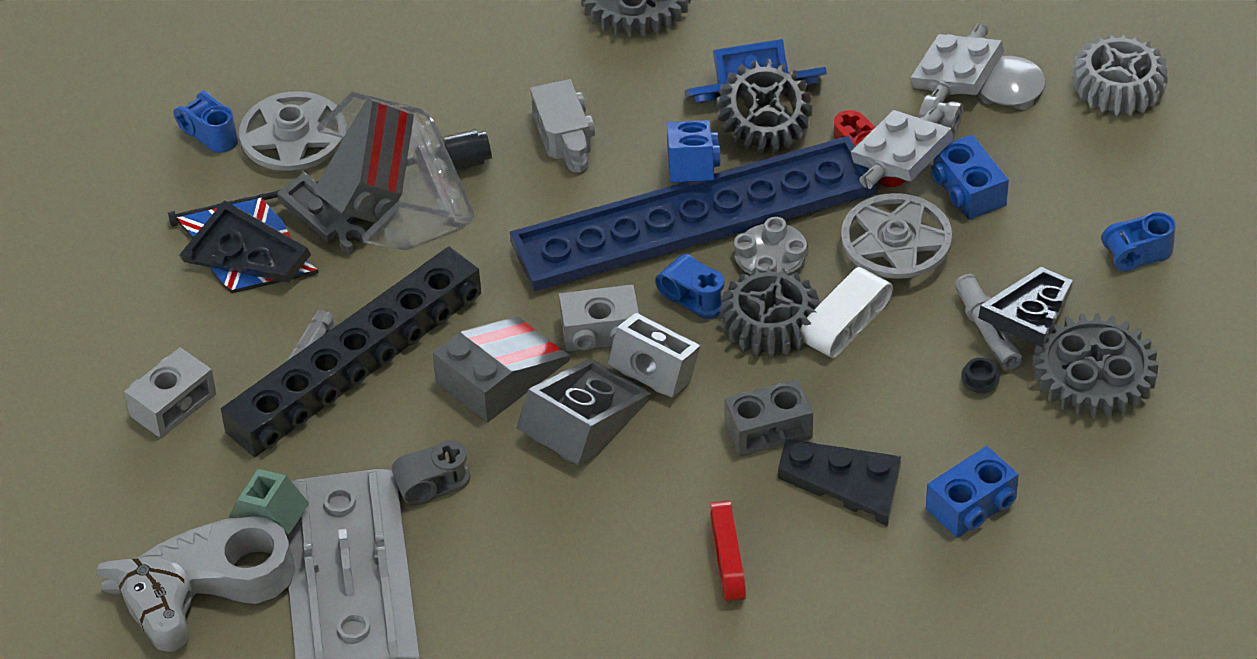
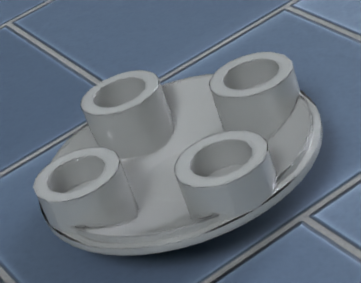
M1001 56L980 89L978 98L985 104L996 103L1004 106H1014L1020 110L1029 109L1033 106L1034 100L1044 90V74L1036 64L1025 58Z
M781 217L768 218L764 224L739 234L734 240L735 260L739 267L750 275L754 268L763 273L766 272L768 267H770L772 272L778 273L785 268L787 275H789L804 263L808 254V245L805 237L797 229L786 225V221Z

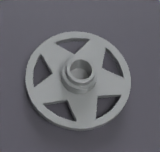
M302 91L279 93L261 100L248 110L239 127L240 143L246 155L261 166L282 171L301 170L322 163L337 151L346 133L344 116L336 104L321 95ZM292 101L306 102L300 106L295 104H281ZM327 110L337 121V130L320 123ZM261 113L266 124L248 133L250 124ZM307 147H326L319 153L303 159ZM277 149L280 160L263 156L256 150Z
M900 193L882 194L860 202L849 211L842 224L841 242L846 255L858 267L885 278H911L933 270L944 261L951 249L952 228L946 215L937 206L925 199ZM885 204H902L892 213L875 208ZM924 211L938 221L942 230L921 224ZM856 220L866 233L851 243L849 232L853 222ZM939 250L929 260L916 265L917 252ZM883 257L890 262L893 268L877 265L867 259Z

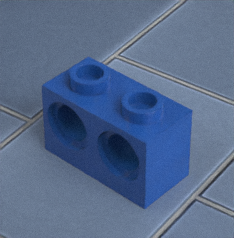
M710 121L666 122L670 182L714 180V167H720V146L718 145V132H711Z
M972 134L950 142L934 158L931 165V174L934 181L944 187L949 194L952 204L956 208H960L968 219L1007 205L1009 179Z
M985 446L927 483L925 509L957 538L968 530L977 529L986 518L999 510H1006L1014 503L1017 497L1019 474L992 449Z

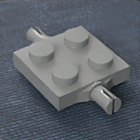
M979 23L975 24L970 35L966 37L938 34L911 76L913 88L932 91L931 95L939 97L942 103L949 95H977L1004 53L1002 40L985 39L988 28L984 24L979 26Z
M934 105L920 118L893 110L851 151L853 163L869 168L860 177L862 186L865 188L868 186V189H871L877 181L885 176L898 177L911 182L954 140L951 128L937 124L945 116L943 109Z

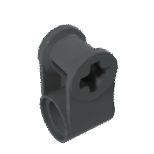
M444 441L436 446L415 453L405 454L399 457L392 465V473L404 501L409 505H420L428 502L430 499L460 491L469 484L471 478L469 468L465 464L467 460L466 449L457 441ZM446 452H448L449 461H447L445 458ZM454 471L457 473V480H456V481H454V476H453V472H454Z

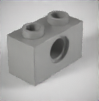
M634 285L559 293L560 317L566 352L612 346L617 327L633 314H639Z
M635 313L617 327L607 365L619 370L627 377L635 378L652 387L656 392L672 398L690 383L701 345Z
M179 347L171 355L163 358L147 374L135 380L124 393L130 417L159 438H162L215 396L216 389L212 369Z

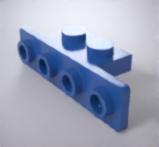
M783 39L713 50L718 84L689 88L684 91L685 98L694 96L695 103L715 100V93L720 91L723 83H727V76L730 72L737 74L738 67L741 64L750 70L751 62L754 60L759 63L760 67H764L765 62L770 59L772 68L776 69L784 62V72L788 74ZM826 67L796 71L798 73L796 80H805L807 85L819 83L818 76L827 74Z

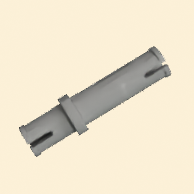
M973 274L960 276L955 281V290L966 306L965 314L969 320L976 323L1001 368L1004 371L1015 369L1021 364L1022 355L1008 332L997 330L992 324L978 318L980 305L991 299V297L984 294Z

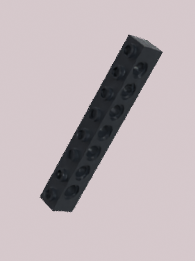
M448 246L221 407L225 433L254 458L266 449L272 448L292 430L304 425L310 417L321 409L333 404L339 396L350 388L362 383L368 375L382 365L391 362L397 354L410 345L417 343L422 336L433 328L445 323L451 315L462 307L475 301L481 294L479 268Z

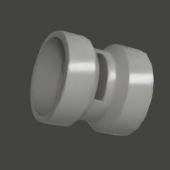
M928 94L921 105L918 118L923 117L934 105L941 107L945 116L937 124L951 128L954 137L961 123L963 104L954 101L942 103L939 97Z

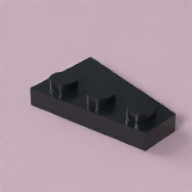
M224 200L179 255L183 262L289 283L311 256V253L306 246Z
M1040 267L980 305L978 318L992 324L997 330L1007 331L1043 347L1070 295L1073 280Z
M785 439L778 468V478L815 495L822 496L827 494L843 501V507L857 512L858 509L876 516L875 521L888 526L901 467V456Z

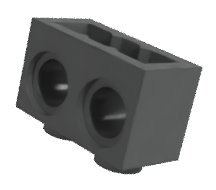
M798 379L785 383H776L769 387L750 392H741L724 398L725 425L739 457L783 446L785 439L802 441L813 438V411Z

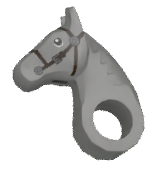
M258 516L224 519L178 534L154 546L136 559L107 561L97 566V576L109 579L102 582V590L106 593L121 594L129 613L143 629L151 643L158 650L165 652H175L187 643L189 631L185 616L196 593L211 594L237 602L257 604L276 598L290 585L295 571L294 560L284 528L270 518ZM265 552L271 554L264 563L256 567L241 568L234 566L241 557L249 553Z

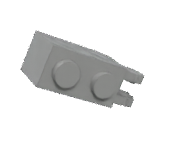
M571 79L530 87L532 115L547 155L555 159L564 158L569 170L581 173L589 166L586 152H591L590 137L595 136L591 115L585 116L584 114L586 107L582 92L575 91Z

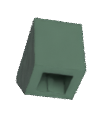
M257 469L236 501L229 517L258 516L270 518L283 527L285 533L289 535L309 505V502L287 475Z

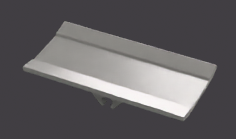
M372 469L291 481L309 502V505L290 534H286L295 564V571L289 585L295 659H420L398 485L392 470Z

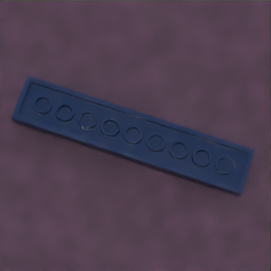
M846 136L714 174V180L686 181L510 231V242L535 292L744 232L764 224L771 217H781L786 220L876 194L877 183L871 189H868V186L865 188L860 183V177L869 169L853 163L851 151L855 146L850 137Z

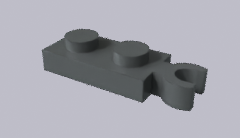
M305 172L277 193L278 201L327 244L334 238L339 240L340 249L345 254L351 255L353 253V244L348 241L349 239L357 238L363 244L367 242L366 231L363 227L353 224V216L342 214L313 192L317 183Z

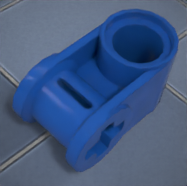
M201 91L197 94L194 101L185 107L178 106L174 109V118L182 131L193 136L211 151L227 152L237 145L238 138L232 110L214 99L208 92Z
M1152 212L1143 217L1110 225L1102 233L1101 241L1114 255L1113 262L1116 268L1120 271H1129L1138 266L1166 260L1173 254L1176 223L1172 216L1167 213Z
M681 254L656 276V286L659 292L668 300L680 304L704 319L720 316L721 291L724 288L725 281L719 271L702 264L691 255Z

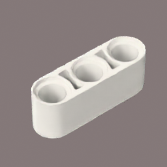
M857 267L815 309L816 312L811 313L807 317L811 325L805 326L803 324L800 329L803 334V343L831 358H836L885 308L891 298L893 285L875 274Z

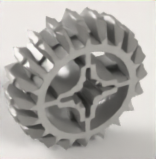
M1109 34L1106 40L1096 37L1094 43H1085L1084 48L1078 51L1075 58V65L1072 67L1074 91L1078 92L1081 101H1088L1089 108L1100 107L1102 114L1108 110L1114 111L1116 116L1119 112H1126L1131 116L1134 110L1144 113L1148 106L1155 107L1158 99H1162L1165 93L1169 75L1167 73L1166 58L1160 55V49H1152L1150 42L1140 43L1138 36L1133 39H1127L1124 34L1121 38H1114Z

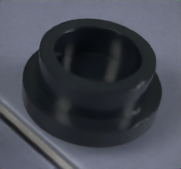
M984 357L971 359L961 373L963 385L975 393H987L994 390L1000 380V373L995 363Z

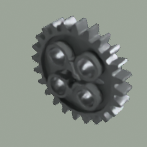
M581 0V6L584 7L585 15H591L593 24L601 22L602 30L613 26L614 34L616 35L622 29L627 30L628 37L633 35L634 30H639L642 36H646L647 29H652L655 33H659L660 25L671 28V19L681 21V13H687L688 4L691 3V0Z
M1083 313L1080 314L1079 322L1076 323L1069 317H1065L1064 327L1055 323L1043 347L1038 345L1035 347L1032 368H1034V380L1040 381V392L1049 391L1048 400L1050 402L1058 399L1062 400V410L1073 405L1075 406V415L1077 416L1084 409H1087L1090 412L1091 418L1096 417L1098 410H1103L1105 415L1111 418L1112 409L1116 408L1122 414H1126L1128 404L1138 408L1140 406V398H1149L1150 389L1155 388L1158 374L1157 350L1150 349L1151 339L1141 340V329L1132 332L1128 331L1129 321H1125L1118 326L1115 324V316H1111L1107 322L1101 321L1099 313L1094 315L1093 321H1088Z

